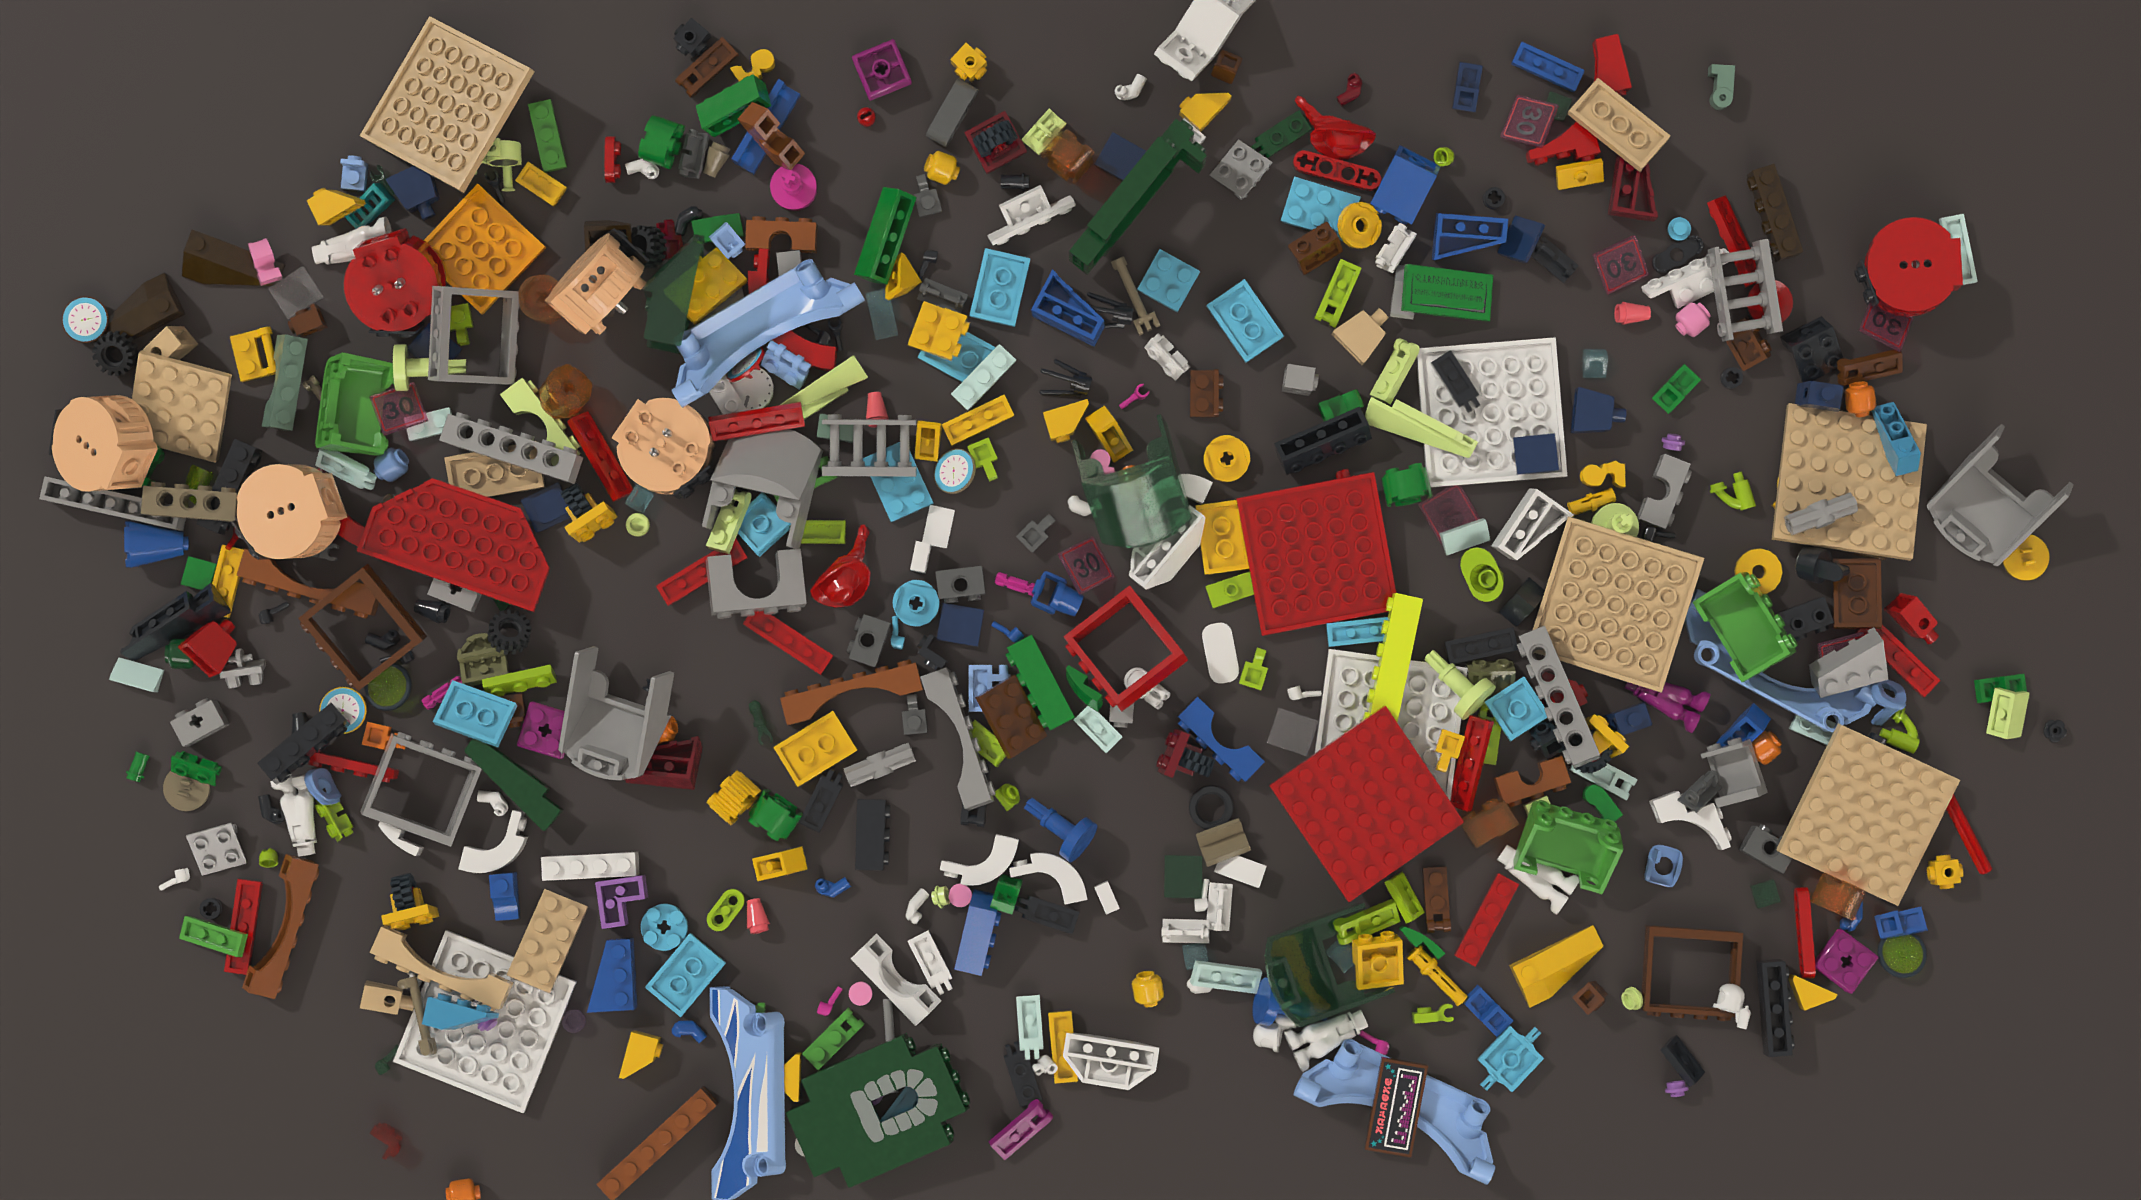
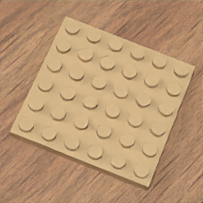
M429 16L360 136L464 193L535 71Z
M1789 403L1786 408L1772 540L1911 561L1914 552L1927 424L1904 421L1921 452L1918 471L1895 476L1886 458L1873 416L1856 417L1854 413L1834 412ZM1851 492L1857 501L1858 511L1856 513L1837 519L1834 523L1819 529L1812 528L1791 535L1785 526L1784 517L1786 515L1806 509L1807 506L1820 500L1827 499L1828 501Z
M1568 516L1533 630L1542 626L1546 627L1560 661L1662 693L1705 558L1629 534L1617 533L1612 529ZM1542 650L1534 652L1546 656V653Z
M1838 723L1776 850L1899 906L1960 780Z

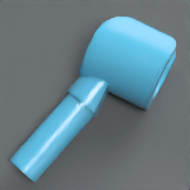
M892 616L891 646L902 650L905 637L898 636V617Z

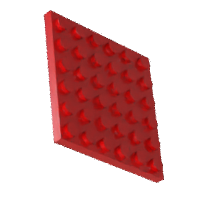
M1374 472L1236 498L1262 636L1389 612L1386 611L1388 597L1392 598V595L1396 593Z
M1386 706L1375 711L1269 785L1347 902H1351L1464 823Z

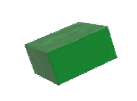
M188 556L181 585L200 590L204 589L208 584H212L217 564Z

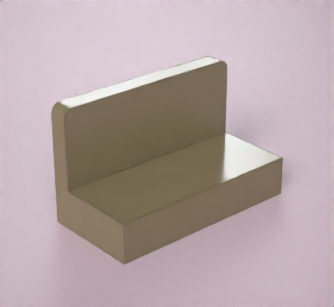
M1239 818L1196 834L1207 867L1251 851Z

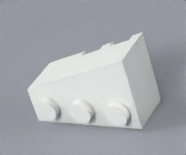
M1529 488L1491 547L1509 559L1518 560L1540 543L1539 541L1549 533L1555 531L1558 526L1568 519V516L1572 517L1574 514L1538 489Z

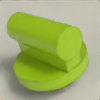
M1004 784L995 791L996 795L994 796L1006 811L1010 810L1020 801L1019 791L1015 786Z

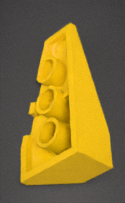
M1594 925L1509 965L1529 1008L1551 998L1603 947Z

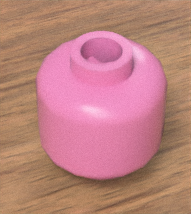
M1691 302L1676 314L1677 324L1675 327L1683 336L1688 334L1691 337H1695L1710 325L1709 318L1711 315L1701 303L1695 304Z

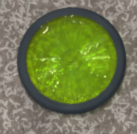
M397 663L392 664L365 686V694L369 703L382 711H392L401 707L407 701L411 692L410 675L401 665Z
M1915 933L1881 939L1878 945L1877 954L1879 962L1884 970L1892 976L1898 978L1913 977L1923 969L1926 963V947Z

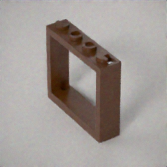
M369 564L362 567L298 618L301 621L302 629L308 634L311 633L316 639L317 647L330 656L332 665L337 670H341L346 676L345 680L358 691L427 637L425 632ZM359 579H361L411 640L364 678L360 676L312 618L314 614Z
M1646 925L1642 977L1643 1005L1641 1010L1647 1011V1015L1661 1016V1012L1670 1013V1017L1684 1018V1014H1693L1694 1019L1708 1020V1016H1717L1719 1021H1731V1017H1735V1013L1714 1007L1650 1003L1654 936L1731 942L1729 984H1735L1740 987L1743 933Z

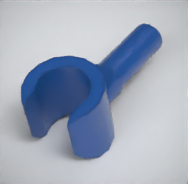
M995 621L991 625L1004 633L1014 643H1017L1024 637L1017 627L1010 632Z

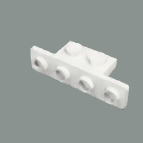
M1041 185L1000 204L999 207L1007 226L987 236L992 245L1004 244L1009 241L1010 237L1016 234L1022 235L1027 233L1030 227L1037 224H1045L1051 220V217L1057 214L1063 215L1070 212L1072 207L1076 206V203L1071 196H1067L1050 205Z
M1725 248L1719 249L1720 254L1729 253ZM1706 257L1695 259L1689 265L1680 269H1673L1667 275L1652 279L1641 287L1642 291L1649 298L1656 297L1669 290L1673 303L1677 308L1714 292L1711 268L1707 266Z

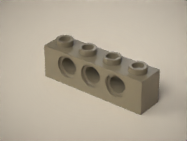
M151 482V486H143L141 514L214 521H238V493H235V488L221 487V492L212 491L210 486H198V490L189 489V485L174 484V488L165 487L166 483ZM168 494L173 496V502L170 506H166L164 503V499ZM191 496H195L197 500L193 508H190L187 503ZM218 497L220 506L213 510L211 501Z

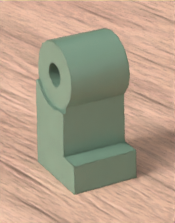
M1711 64L1708 67V77H1714L1713 93L1710 95L1709 102L1716 110L1725 109L1733 100L1735 65Z
M820 414L817 438L830 440V424H822V419H828V415ZM839 424L840 442L853 443V425Z

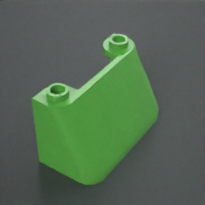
M343 352L328 359L324 370L315 440L317 448L367 455H384V451L388 448V439L384 433H380L385 395L382 394H385L386 389L391 384H394L393 363Z

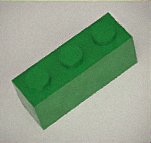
M752 74L696 105L701 128L711 136L716 137L740 124L737 119L752 102L765 108L772 106L766 84Z

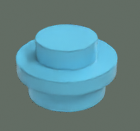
M1678 217L1670 221L1667 231L1672 239L1682 241L1690 235L1691 225L1686 219Z

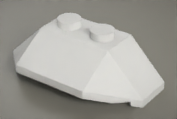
M1189 504L1183 506V508L1174 509L1162 514L1132 550L1129 576L1145 589L1171 581L1200 546L1206 517Z
M1066 1033L1063 1057L1082 1083L1129 1090L1156 1072L1159 1047L1091 1034Z

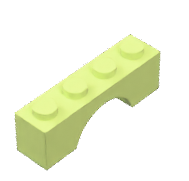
M521 378L500 394L516 415L525 413L538 415L546 425L547 441L556 443L555 448L563 450L564 446L577 450L576 455L581 454L578 450L580 447L578 441L573 435L568 437L564 431L567 427L559 417L556 419L550 413L553 408L545 398L541 400L536 393L539 390L531 380L527 382L524 378ZM558 455L553 456L551 459L552 465L555 466L559 462Z

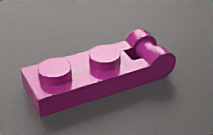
M1035 1099L1024 1112L988 1142L1006 1160L1052 1120L1053 1114L1048 1109H1044L1043 1104L1038 1099ZM1037 1115L1038 1118L1033 1121L1032 1118Z

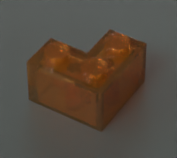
M1492 798L1482 804L1484 809L1475 813L1473 810L1462 817L1464 823L1460 826L1474 848L1482 846L1496 836L1500 837L1519 825L1505 800Z

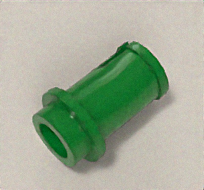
M136 751L130 769L126 771V778L136 782H140L141 778L144 779L142 775L150 756Z

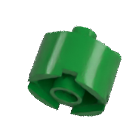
M652 115L644 129L646 135L644 139L641 138L638 157L649 163L671 169L674 163V155L679 156L683 143L679 142V140L683 136L685 125Z
M1422 463L1409 465V469L1400 471L1399 468H1392L1385 471L1386 474L1381 478L1388 507H1391L1394 502L1395 506L1399 507L1421 502V497L1425 495L1427 499L1433 496L1427 468H1424Z
M764 789L749 810L748 814L750 817L748 821L755 827L759 828L761 826L768 831L767 835L776 841H779L780 838L787 839L803 814L802 812L797 814L795 812L797 807L783 796L776 793L773 797L769 795L771 790Z

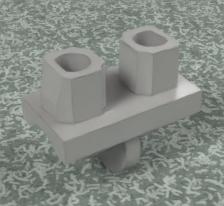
M236 649V656L229 657V664H225L220 673V679L225 678L228 688L241 686V676L248 675L250 685L262 684L264 680L263 670L266 667L265 659L253 660L252 654L245 655L243 649Z

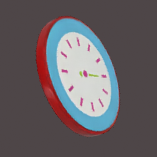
M759 347L728 371L727 379L730 382L739 381L744 377L752 379L753 376L749 373L753 370H760L759 363L765 355L764 349Z

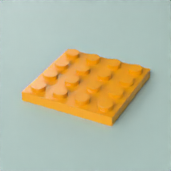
M479 184L424 239L440 256L446 271V281L452 287L506 291L546 249L537 238ZM462 295L482 315L499 298Z

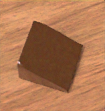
M1221 50L1211 76L1232 84L1243 58Z

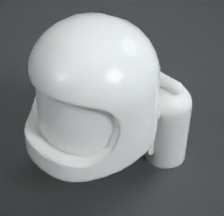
M1139 667L1130 669L1124 678L1126 689L1144 676L1147 671ZM1157 684L1140 699L1144 698L1154 708L1160 709L1163 706V700H1167L1170 697V692L1160 684Z
M1735 984L1722 985L1719 989L1717 1004L1714 1003L1713 1007L1735 1013L1737 1027L1747 1029L1751 1012L1749 1006L1743 1008L1745 999L1743 989Z
M1278 1014L1275 1019L1276 1023L1270 1026L1258 1024L1253 1032L1255 1044L1258 1047L1272 1048L1274 1052H1279L1283 1030L1296 1028L1298 1022L1296 1017Z

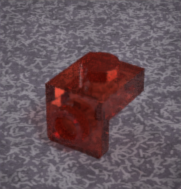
M378 1123L369 1134L389 1146L382 1157L384 1160L389 1159L391 1156L395 1158L402 1147L399 1144L402 1137L394 1133L395 1129L389 1124Z

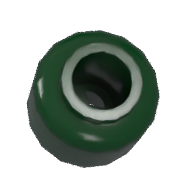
M173 639L169 645L165 646V662L169 663L172 669H192L195 666V663L178 648L186 639Z

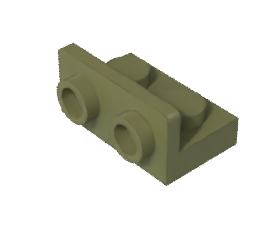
M1476 659L1466 664L1468 668L1467 679L1473 685L1484 678H1487L1495 685L1496 688L1490 697H1493L1515 682L1516 670L1513 661L1507 659H1498L1496 661Z

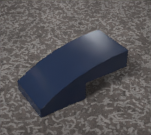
M1459 62L1452 109L1476 112L1483 65Z

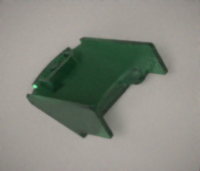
M695 234L646 282L644 287L646 297L645 311H648L644 339L647 340L648 348L681 355L676 346H681L684 331L688 330L690 320L687 318L698 262H701L704 255L705 235Z
M1161 414L1156 416L1162 437L1156 438L1148 444L1147 455L1149 462L1105 475L1102 464L1093 458L1086 459L1082 445L1077 440H1072L1082 480L1081 484L1101 542L1104 545L1121 548L1151 545L1174 535L1192 519L1168 424Z
M1365 903L1351 904L1306 920L1267 937L1265 966L1270 988L1282 1011L1298 1027L1306 1026L1395 993L1394 987H1383L1364 994L1363 990L1357 989L1356 981L1353 980L1337 984L1322 940L1333 937L1338 933L1334 929L1333 921L1338 917L1365 908Z

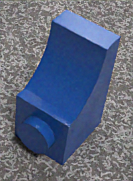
M1753 703L1738 717L1716 743H1720L1721 747L1728 745L1727 741L1741 737L1742 741L1751 739L1752 742L1765 730L1771 718Z
M517 872L489 875L490 897L494 905L495 921L520 919Z

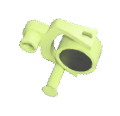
M496 138L482 163L503 167L504 188L501 191H515L512 180V166L522 165L521 143Z

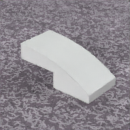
M379 822L378 826L394 844L414 856L421 855L424 847L404 839L403 836L406 830Z
M1235 856L1217 863L1214 872L1259 888L1267 866L1241 856Z

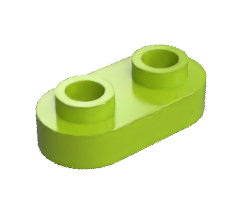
M729 889L724 892L707 915L708 926L714 931L725 930L745 904L744 894L738 889ZM731 896H735L738 899L736 905H732L729 902ZM717 915L723 916L724 920L722 923L715 921Z

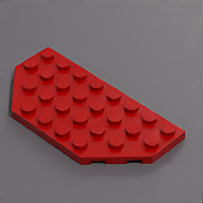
M434 478L372 507L357 548L359 553L531 612H535L550 571L546 558L521 508Z

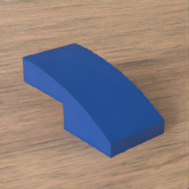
M1922 907L1874 916L1880 939L1928 931Z
M1479 985L1468 994V997L1463 1002L1496 1037L1513 1022L1505 1011Z

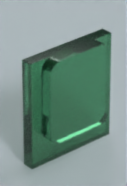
M1165 855L1164 897L1202 898V856Z

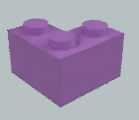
M645 874L595 882L601 928L605 929L629 924L626 902L649 898Z

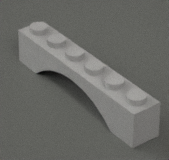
M946 667L921 676L927 699L937 704L947 713L960 735L963 747V768L957 788L964 808L969 811L994 802L995 788L992 781H987L985 773H988V768L985 760H980L978 751H981L977 737L973 738L970 729L974 728L969 715L965 716L963 707H966V703L962 693L958 694L956 685H959L955 672H951Z

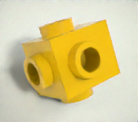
M967 43L950 59L951 64L956 68L954 72L964 81L968 79L972 83L975 78L979 80L987 71L985 68L987 66L986 55L977 47L973 49Z
M1950 855L1936 856V860L1928 861L1927 876L1931 884L1939 885L1940 889L1954 888L1955 883H1961L1960 877H1963V867L1958 859H1952ZM1947 868H1948V877L1945 875V870H1946Z

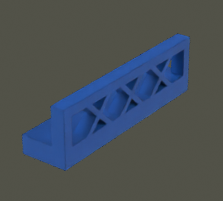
M780 79L777 80L769 94L772 106L768 108L780 122V125L777 127L779 130L783 127L801 96L800 93L787 87L785 82ZM747 131L731 159L734 164L755 174L766 153Z

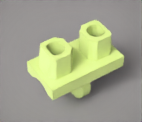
M1049 108L1022 138V141L1036 154L1040 155L1067 123Z

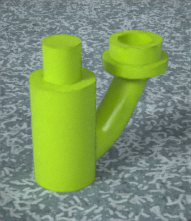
M1742 471L1733 474L1735 483L1732 485L1736 499L1724 491V489H1727L1724 482L1710 485V493L1715 492L1724 503L1734 509H1740L1741 511L1756 506L1748 479L1744 480Z
M1904 708L1895 712L1891 719L1895 720L1896 723L1902 721L1907 734L1894 728L1891 731L1882 728L1879 736L1887 739V744L1914 754L1920 740L1918 739L1917 729L1905 713Z

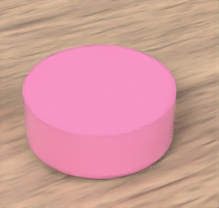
M956 884L950 889L949 900L954 906L964 907L970 903L972 891L967 885Z
M856 982L849 990L850 1000L859 1006L867 1004L873 995L871 986L866 982Z

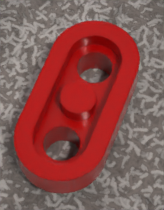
M606 136L605 138L606 183H616L617 178L621 177V166L617 164V155H621V142L617 141L616 136Z

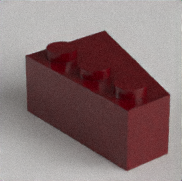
M1617 154L1608 215L1651 222L1658 218L1654 202V191L1650 179L1649 162L1639 172Z
M691 737V740L681 742L671 741L669 744L656 746L644 774L636 778L625 779V782L694 790L703 748L699 737Z

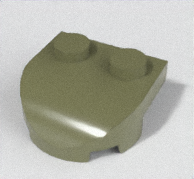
M479 633L468 637L463 647L458 649L457 660L460 663L462 684L468 686L482 684V679L509 674L507 655H504V650H501L500 653L497 652V646L494 648L490 646L491 642H488V634Z

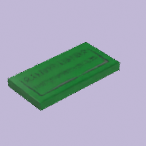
M1406 264L1404 266L1401 311L1485 322L1490 321L1494 275Z

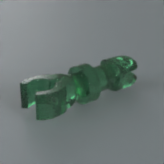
M756 700L752 701L749 704V710L755 721L753 726L757 727L758 743L761 746L763 745L761 741L763 733L769 737V743H772L773 738L765 725L767 720L763 719L761 705Z

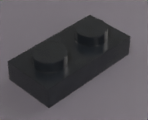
M1677 1035L1670 1038L1660 1049L1688 1087L1696 1084L1705 1073L1704 1069Z

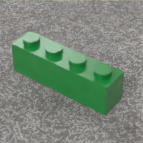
M883 187L854 275L873 283L888 285L917 198L916 196L900 189Z
M1030 635L1007 647L1009 652L1005 655L1011 666L1016 664L1020 672L1016 676L1021 686L1027 685L1030 691L1027 697L1032 707L1037 706L1041 715L1037 717L1043 728L1048 727L1049 730H1052L1075 718L1033 636Z

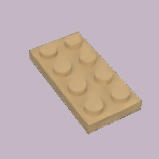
M1599 78L1596 79L1568 111L1570 117L1639 172L1670 138L1667 132Z
M516 445L508 446V451L513 452ZM537 448L530 451V459H534L537 456ZM475 452L444 457L449 484L486 497L545 487L543 474Z
M544 889L507 972V976L551 994L588 906Z

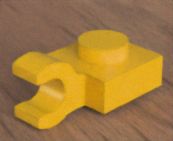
M1444 729L1441 730L1434 751L1441 754L1435 770L1445 773L1450 758L1458 759L1465 736Z

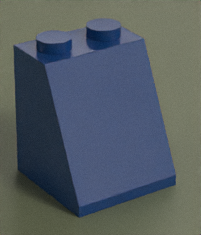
M1400 145L1370 204L1374 205V208L1380 213L1386 214L1388 212L1394 215V218L1400 223L1407 224L1408 222L1412 224L1441 166Z

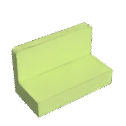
M1995 688L1986 733L2004 739L2021 737L2029 692H2014L2003 688Z

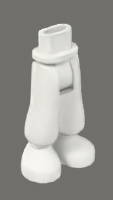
M381 217L373 227L364 225L348 233L326 241L323 240L320 245L312 246L315 263L325 262L328 265L351 261L355 257L353 249L359 243L392 232L388 218Z
M304 775L290 777L285 782L278 784L270 781L273 789L284 792L280 799V804L291 841L296 842L293 844V847L297 848L298 857L316 854L314 843H317L314 823V797L306 787Z
M1507 844L1497 860L1504 864L1505 869H1508L1512 875L1528 886L1539 898L1550 900L1551 911L1557 915L1569 897L1555 890L1553 885L1560 887L1566 894L1571 895L1579 883V877L1577 875L1565 877L1561 870L1538 863L1537 875L1515 870L1513 859L1516 850ZM1522 862L1523 865L1530 866L1529 864Z
M1361 1010L1352 1014L1349 1011L1347 1014L1305 1026L1300 1033L1290 1029L1286 1030L1284 1035L1292 1051L1305 1043H1310L1308 1047L1293 1052L1298 1066L1304 1072L1309 1069V1060L1311 1058L1319 1059L1325 1056L1334 1048L1340 1046L1344 1040L1352 1039L1356 1034L1359 1035L1360 1030L1367 1028L1368 1024Z

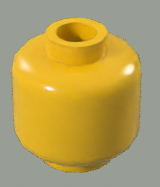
M936 151L934 154H929L924 171L927 172V177L930 180L947 185L952 179L956 180L960 167L957 166V159L954 156Z
M1153 971L1140 972L1133 979L1132 989L1137 1003L1144 1004V1007H1154L1164 997L1162 979Z

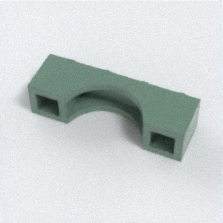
M277 335L273 357L276 364L275 382L271 396L265 405L262 427L283 431L293 430L308 339L290 335Z

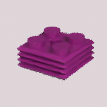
M894 39L852 56L870 101L912 83ZM882 65L883 68L888 67V69L885 70L886 74L881 75V73H876L878 71V66Z
M530 702L517 746L563 759L565 753H561L558 749L565 711L540 703ZM549 724V729L552 730V733L547 734L545 737L541 728Z
M1837 929L1815 959L1816 970L1844 991L1852 994L1877 961L1878 956L1844 930ZM1841 957H1849L1848 961L1850 963L1848 966H1841L1843 964L1840 960Z

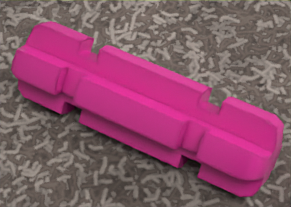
M1001 572L997 574L995 579L996 585L1003 587L1005 585L1009 589L1021 593L1027 592L1028 595L1033 596L1032 590L1035 583L1029 584L1028 581L1013 576L1007 577V574Z
M456 676L452 679L456 682L462 683L460 676ZM450 680V683H446L433 691L432 695H427L422 699L426 709H432L437 705V702L441 703L452 680Z

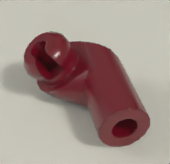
M1356 73L1348 76L1346 91L1336 97L1341 107L1355 100L1361 94L1362 79Z

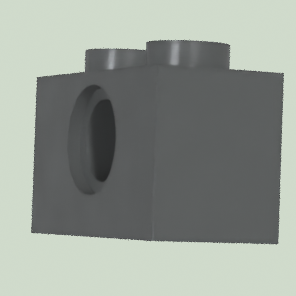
M982 566L936 571L939 600L944 599V604L958 602L960 597H967L968 601L980 600L981 595L986 594ZM958 579H965L968 583L967 589L963 592L957 591L954 587Z
M865 614L863 618L858 617L854 631L858 633L855 641L850 640L847 653L850 654L849 659L877 668L891 623ZM865 634H872L874 636V644L870 647H865L862 644V637Z
M1762 824L1759 827L1751 826L1738 850L1776 872L1784 874L1792 858L1776 850L1783 836H1780L1778 839L1771 835L1773 832L1771 829ZM1768 841H1771L1774 845V849L1770 854L1764 851V844Z

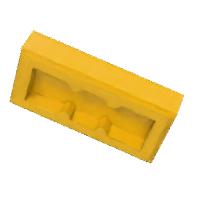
M1598 158L1556 166L1558 190L1604 182L1602 159Z
M530 162L526 163L515 180L553 207L556 206L567 190L566 186Z

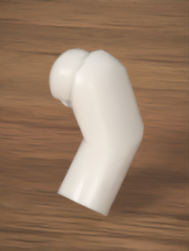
M1137 74L1131 85H1118L1115 88V95L1119 100L1123 101L1137 98L1147 78Z
M643 159L625 164L628 175L641 172L649 179H655L659 175L657 165Z
M478 791V802L490 803L497 816L505 815L508 811V803L501 793Z

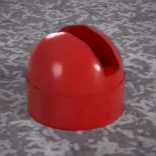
M869 107L861 108L857 113L858 122L864 127L873 125L876 120L875 112ZM871 112L872 115L861 120V116Z

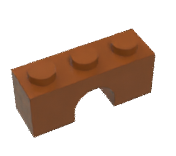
M752 102L737 119L776 165L792 170L804 156V151L794 139L786 136L777 128L780 122L768 108Z
M755 216L752 217V220H746L745 248L747 251H759V248L771 251L772 239L776 235L786 234L792 239V251L800 250L801 253L817 254L818 225L809 218H799L798 222H789V218L777 217L775 221H766V217Z
M1556 756L1549 760L1538 762L1540 776L1531 785L1525 784L1516 770L1494 777L1493 780L1501 803L1513 807L1522 804L1521 799L1530 796L1531 800L1545 796L1544 791L1552 789L1553 793L1566 789L1565 784L1571 783L1563 757Z

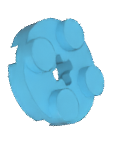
M911 580L904 583L896 590L893 597V608L896 616L903 623L914 627L930 623L936 617L940 606L936 590L922 580ZM920 597V602H923L922 607L913 610L910 600Z
M666 903L658 904L650 908L643 916L640 927L641 934L645 943L649 944L652 948L661 951L671 950L679 946L686 938L688 921L677 906ZM663 920L667 921V925L671 926V929L666 930L665 934L661 933V929H658V924H662Z

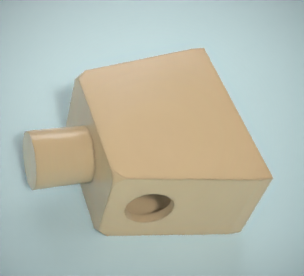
M1380 308L1371 316L1363 310L1336 328L1331 335L1363 365L1386 333L1380 326L1389 317Z
M166 326L143 351L180 360L194 349L198 343L184 326Z
M366 980L360 1004L361 1009L398 1015L399 1008L413 1011L414 1005L411 996L402 995L403 989ZM393 996L395 1001L388 1003L385 997Z

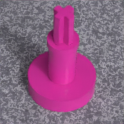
M796 164L792 170L780 167L772 176L770 190L775 202L780 207L789 211H799L807 208L814 201L817 194V182L813 173L807 167Z

